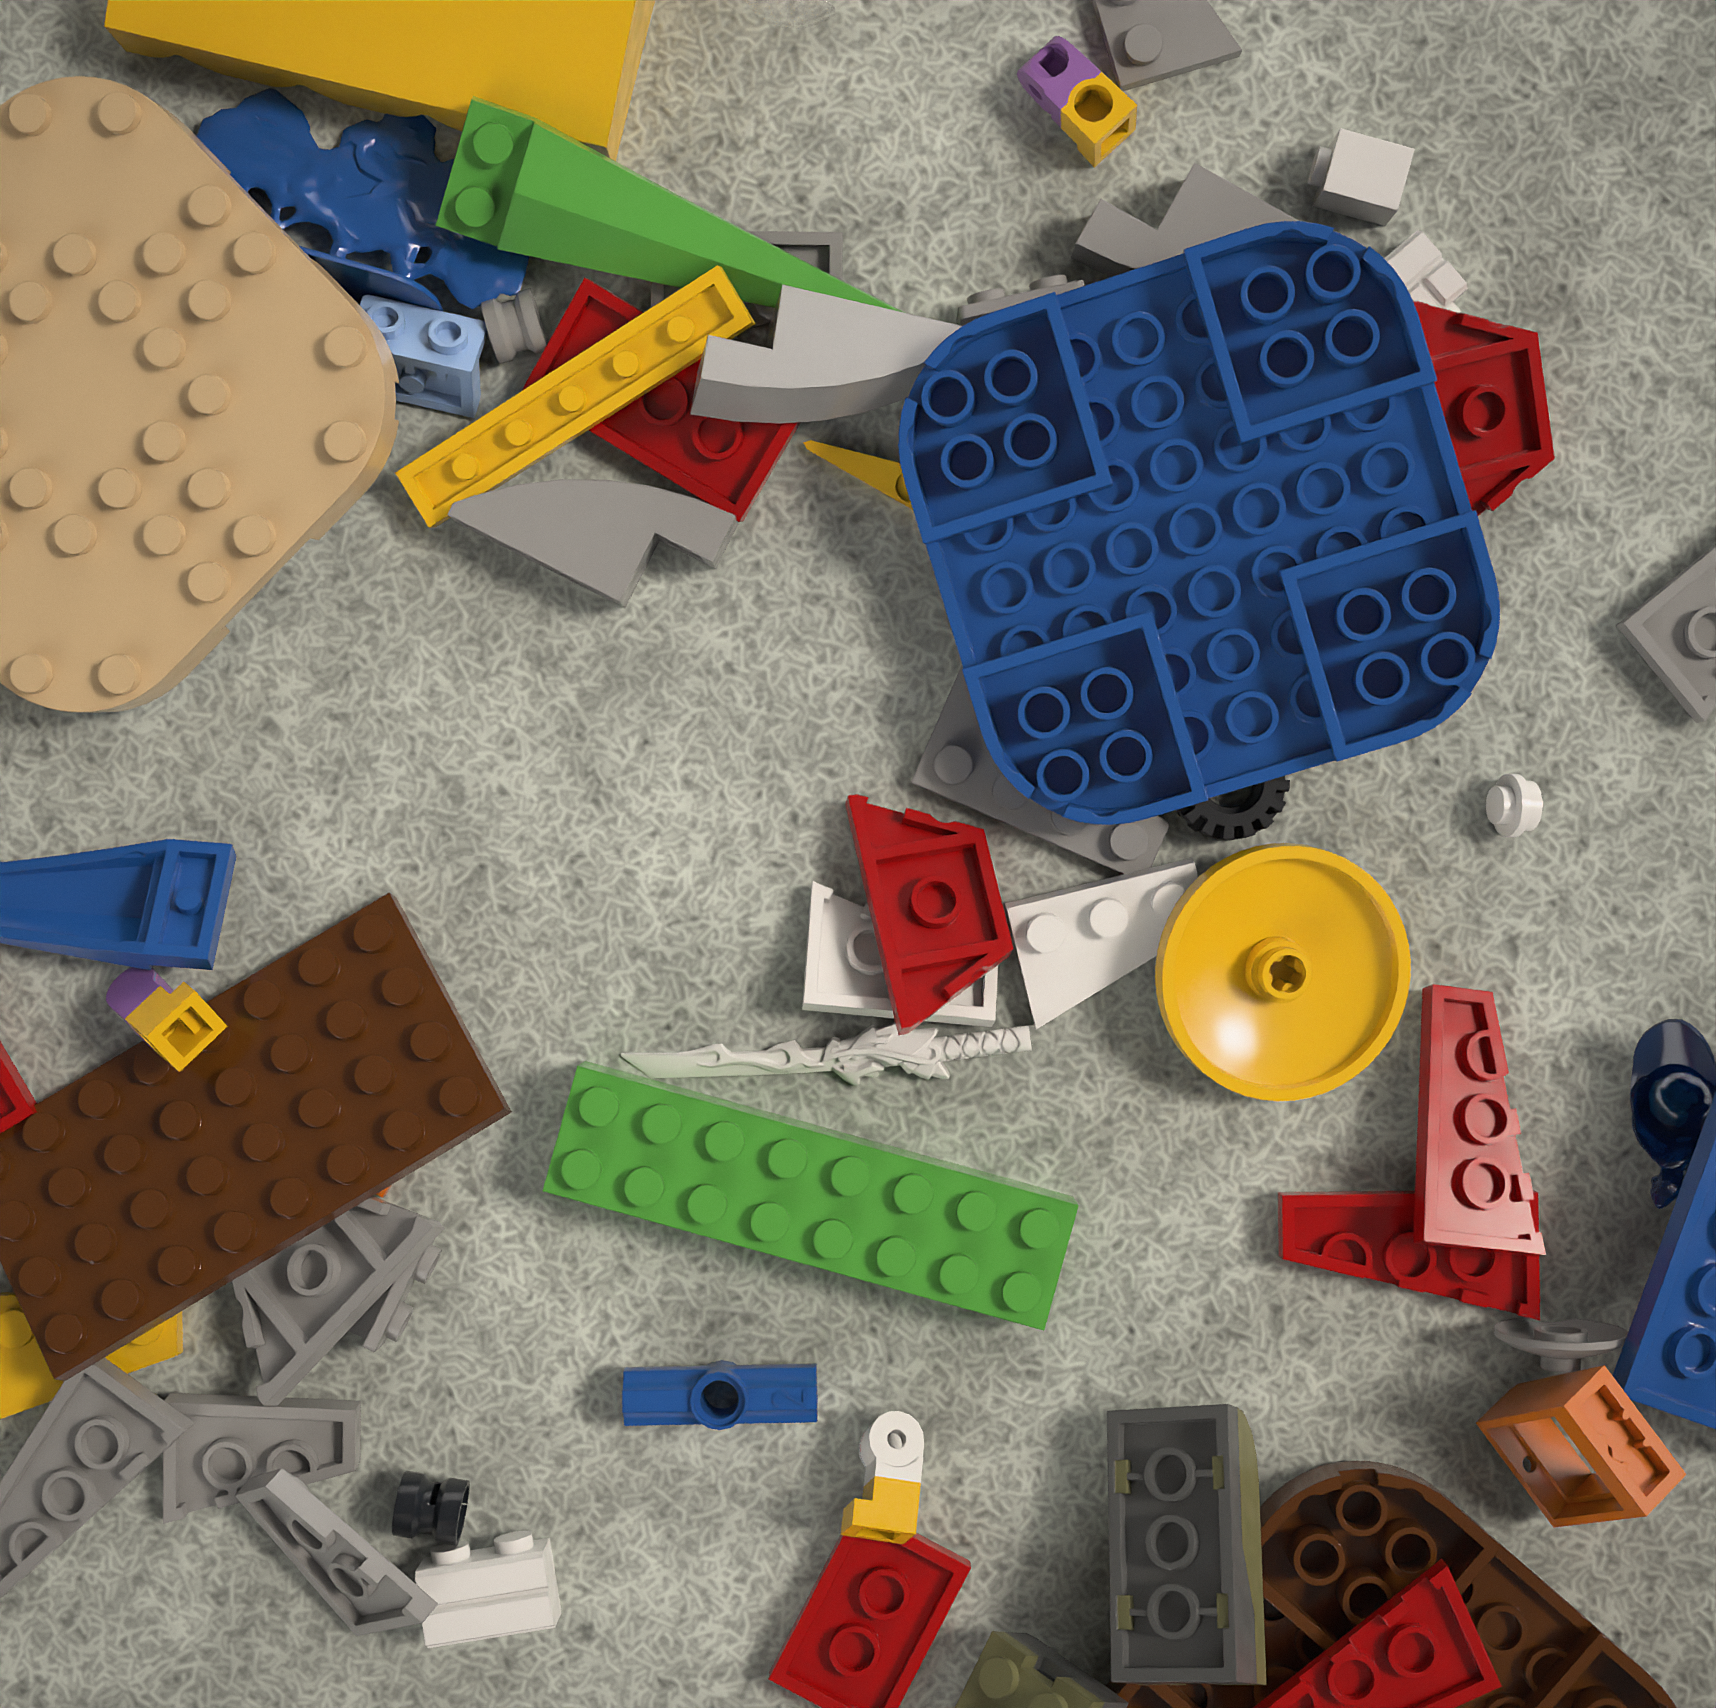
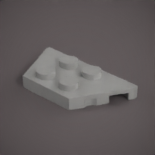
M372 1196L232 1280L236 1299L243 1307L242 1328L247 1348H256L263 1384L256 1386L258 1399L263 1406H278L445 1229L439 1221Z

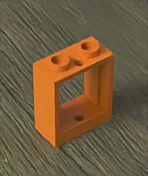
M1605 1365L1519 1383L1501 1397L1476 1422L1477 1426L1553 1528L1647 1517L1687 1475ZM1551 1417L1556 1418L1596 1473H1591ZM1524 1458H1527L1531 1463V1470L1529 1472L1523 1467Z

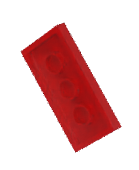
M584 277L522 390L644 312L594 281ZM699 359L589 429L595 435L710 505L735 515L738 522H743L801 422L780 424L738 422L690 414L697 371L701 361Z

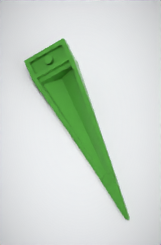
M475 96L471 99L436 222L438 227L497 246L498 250L683 288L719 265L723 268L742 301L773 308L776 306L782 285L903 312L688 201L535 117Z

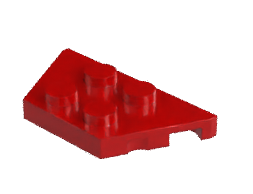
M1413 301L1436 373L1437 381L1434 384L1472 511L1476 510L1477 516L1486 509L1494 511L1512 496L1515 487L1521 481L1532 479L1555 459L1538 333L1488 321V319L1431 306L1427 303Z
M859 794L848 795L845 803L896 1028L898 1036L905 1035L1010 956L1014 948L984 829L957 821L950 823L940 822L933 818L931 814L906 808L905 812L902 813L867 803L868 797Z

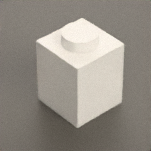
M1340 128L1329 148L1319 146L1313 159L1307 182L1318 187L1313 206L1386 226L1398 211L1415 149Z

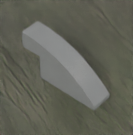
M1194 163L1158 229L1100 199L1075 244L1071 259L1109 277H1113L1183 254V250L1246 228L1265 223L1299 220Z
M782 285L770 321L766 348L717 336H707L697 371L690 414L738 422L780 424L824 421L865 413L904 400L906 397L908 398L916 378L925 365V360L942 341L962 326Z
M558 479L517 484L454 502L447 514L457 524L626 608L659 541L716 569L738 526L735 515L689 496L648 485L595 479Z

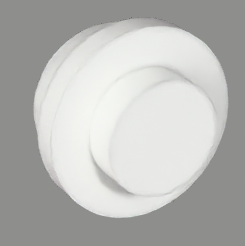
M1519 774L1502 775L1496 785L1489 790L1486 799V814L1489 821L1494 824L1496 831L1503 837L1515 838L1519 837L1524 831H1533L1540 822L1543 802L1538 785L1534 781L1525 780Z

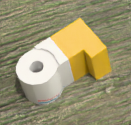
M889 1411L880 1415L862 1434L859 1443V1457L865 1467L862 1499L854 1498L843 1509L840 1535L904 1544L916 1535L924 1436L919 1423L911 1415L901 1411Z

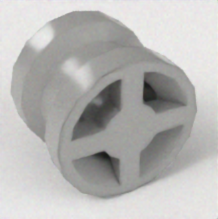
M531 288L518 291L513 300L501 303L494 298L481 302L488 335L500 364L513 361L517 352L529 349L538 354L544 351L548 341Z

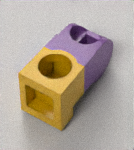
M1054 36L1017 71V77L1022 87L1044 111L1051 114V119L1077 144V150L1094 168L1136 130L1137 104L1076 47L1060 36Z
M134 967L128 968L112 982L106 994L108 1005L148 1046L178 1072L185 1068L228 1027L193 988L183 981L173 990L153 967L151 970Z

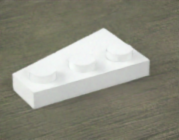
M1191 858L1005 903L1036 1029L1157 956L1161 934L1170 913L1186 889L1198 878L1195 862Z
M812 881L802 1010L894 1018L868 904L862 907L834 895L833 889ZM998 965L925 1021L992 1027L996 1020Z

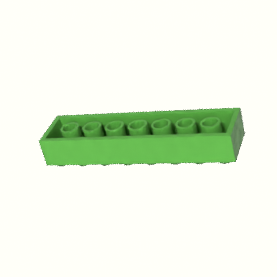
M588 1061L582 1062L576 1068L542 1190L550 1194L1043 1331L1045 1330L1079 1206L1074 1197Z

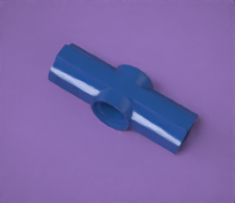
M720 1360L711 1362L708 1365L625 1367L622 1388L624 1426L703 1424L710 1429L723 1430L731 1428L736 1424L817 1422V1363L737 1365L734 1362ZM713 1381H726L734 1386L739 1399L735 1404L727 1408L714 1407L705 1398L703 1391L705 1386Z

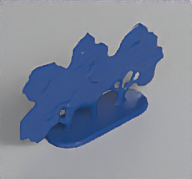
M272 88L244 98L236 108L221 109L214 115L202 120L197 133L198 139L231 172L230 175L247 193L250 188L254 187L265 190L272 204L270 217L282 229L299 222H311L329 230L333 239L329 254L302 246L299 247L312 260L319 263L359 305L364 295H373L443 311L437 297L423 285L414 281L429 273L444 280L456 300L471 309L481 306V302L493 298L496 299L501 293L514 296L521 289L529 256L498 250L497 246L436 226L455 158L440 162L434 153L436 127L424 115L399 117L384 114L383 119L378 122L368 119L345 128L339 147L330 150L317 146L310 133V125L303 111L278 90ZM295 206L296 213L288 220H280L281 208ZM420 247H430L432 251L430 259L426 263H414ZM383 250L390 253L393 272L345 259L347 254L355 251L365 253Z

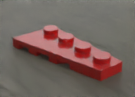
M1533 1190L1535 1200H1529L1536 1233L1539 1232L1538 1192ZM1415 1191L1278 1192L1279 1256L1283 1260L1359 1278H1369L1394 1284L1401 1288L1422 1293H1432L1457 1299L1460 1302L1499 1309L1540 1321L1539 1256L1413 1243Z

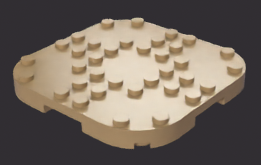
M85 76L61 77L44 81L17 93L0 105V683L16 695L46 708L67 712L100 713L119 712L145 705L176 687L230 632L226 625L299 549L310 538L320 540L364 495L384 468L396 439L399 421L395 419V384L399 383L391 350L383 334L366 311L319 263L312 260L234 180L227 167L184 123L159 104L126 85L112 80Z

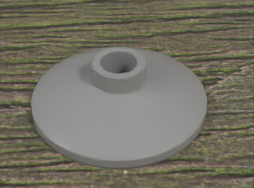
M1513 1318L1497 1322L1494 1325L1495 1337L1512 1347L1539 1355L1540 1367L1553 1372H1575L1581 1370V1358L1601 1355L1622 1347L1628 1334L1627 1330L1616 1325L1576 1318L1558 1322H1533Z

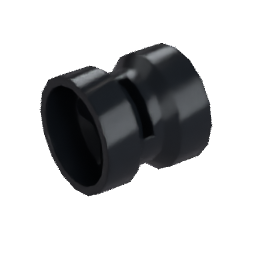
M406 1470L401 1478L392 1520L393 1536L412 1539L419 1533L433 1535L437 1543L457 1546L465 1522L467 1505L462 1503L468 1504L469 1480L449 1478L445 1482L440 1483L430 1481L425 1473Z

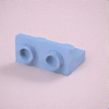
M364 295L360 306L371 317L383 334L397 368L399 383L395 384L396 401L475 418L481 397L479 358L488 334L485 321L378 296Z

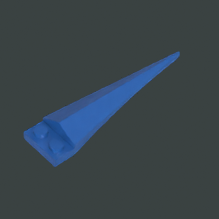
M164 839L66 855L0 862V943L151 970L153 966L213 970L237 857L233 845L227 843Z

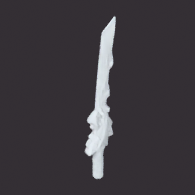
M893 1022L877 1029L875 1024H873L857 1036L844 1040L832 1037L826 1047L801 1048L795 1040L761 1051L731 1052L723 1044H713L679 1053H621L620 1055L651 1079L834 1071L844 1081L853 1086H858L862 1077H878L879 1071H883L884 1067L901 1066L909 1075L914 1073L927 1080L931 1076L949 1079L950 1073L943 1063L945 1061L968 1059L973 1056L977 1058L991 1056L992 1054H1007V1052L1032 1051L1029 1025L1006 1028L1005 1030H990V1032H973L967 1035L957 1034L949 1037H935L938 1032L937 1028L914 1029L908 1034L898 1036L896 1023Z

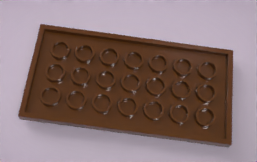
M387 893L206 1002L228 1027L180 1072L144 1041H141L34 1105L37 1113L0 1134V1262L55 1380L66 1381L512 1113L397 898L391 893Z

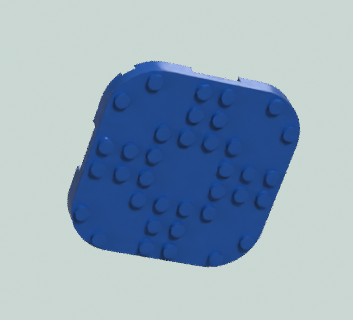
M1281 221L1257 225L1183 250V254L1058 295L1052 292L981 316L957 329L933 350L925 360V365L916 378L908 398L906 397L901 412L898 443L902 474L923 544L926 545L983 739L995 764L1019 792L1028 799L1030 798L1042 807L1064 818L1077 822L1102 825L1140 821L1208 801V798L1332 761L1345 760L1418 737L1448 719L1466 702L1472 694L1471 691L1481 678L1489 659H1492L1500 625L1498 586L1477 512L1471 509L1434 384L1437 381V377L1416 307L1404 282L1394 268L1370 246L1366 248L1355 240L1333 231V227L1303 221Z

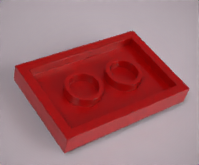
M918 1533L904 1544L840 1535L769 1671L768 1680L821 1708H899L971 1569V1562Z

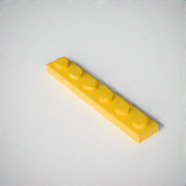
M717 265L404 466L395 474L429 528L437 527L451 518L447 514L454 502L497 489L701 359L708 335L731 340L756 323L723 268Z

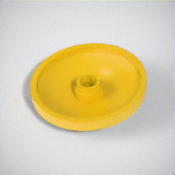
M1271 843L1241 850L1222 859L1202 873L1186 889L1170 913L1161 934L1155 964V986L1161 1016L1170 1036L1183 1055L1198 1070L1223 1087L1247 1097L1268 1101H1295L1324 1094L1348 1082L1368 1067L1389 1042L1398 1026L1408 997L1411 978V959L1406 931L1395 905L1382 886L1370 874L1342 856L1320 848L1295 843Z

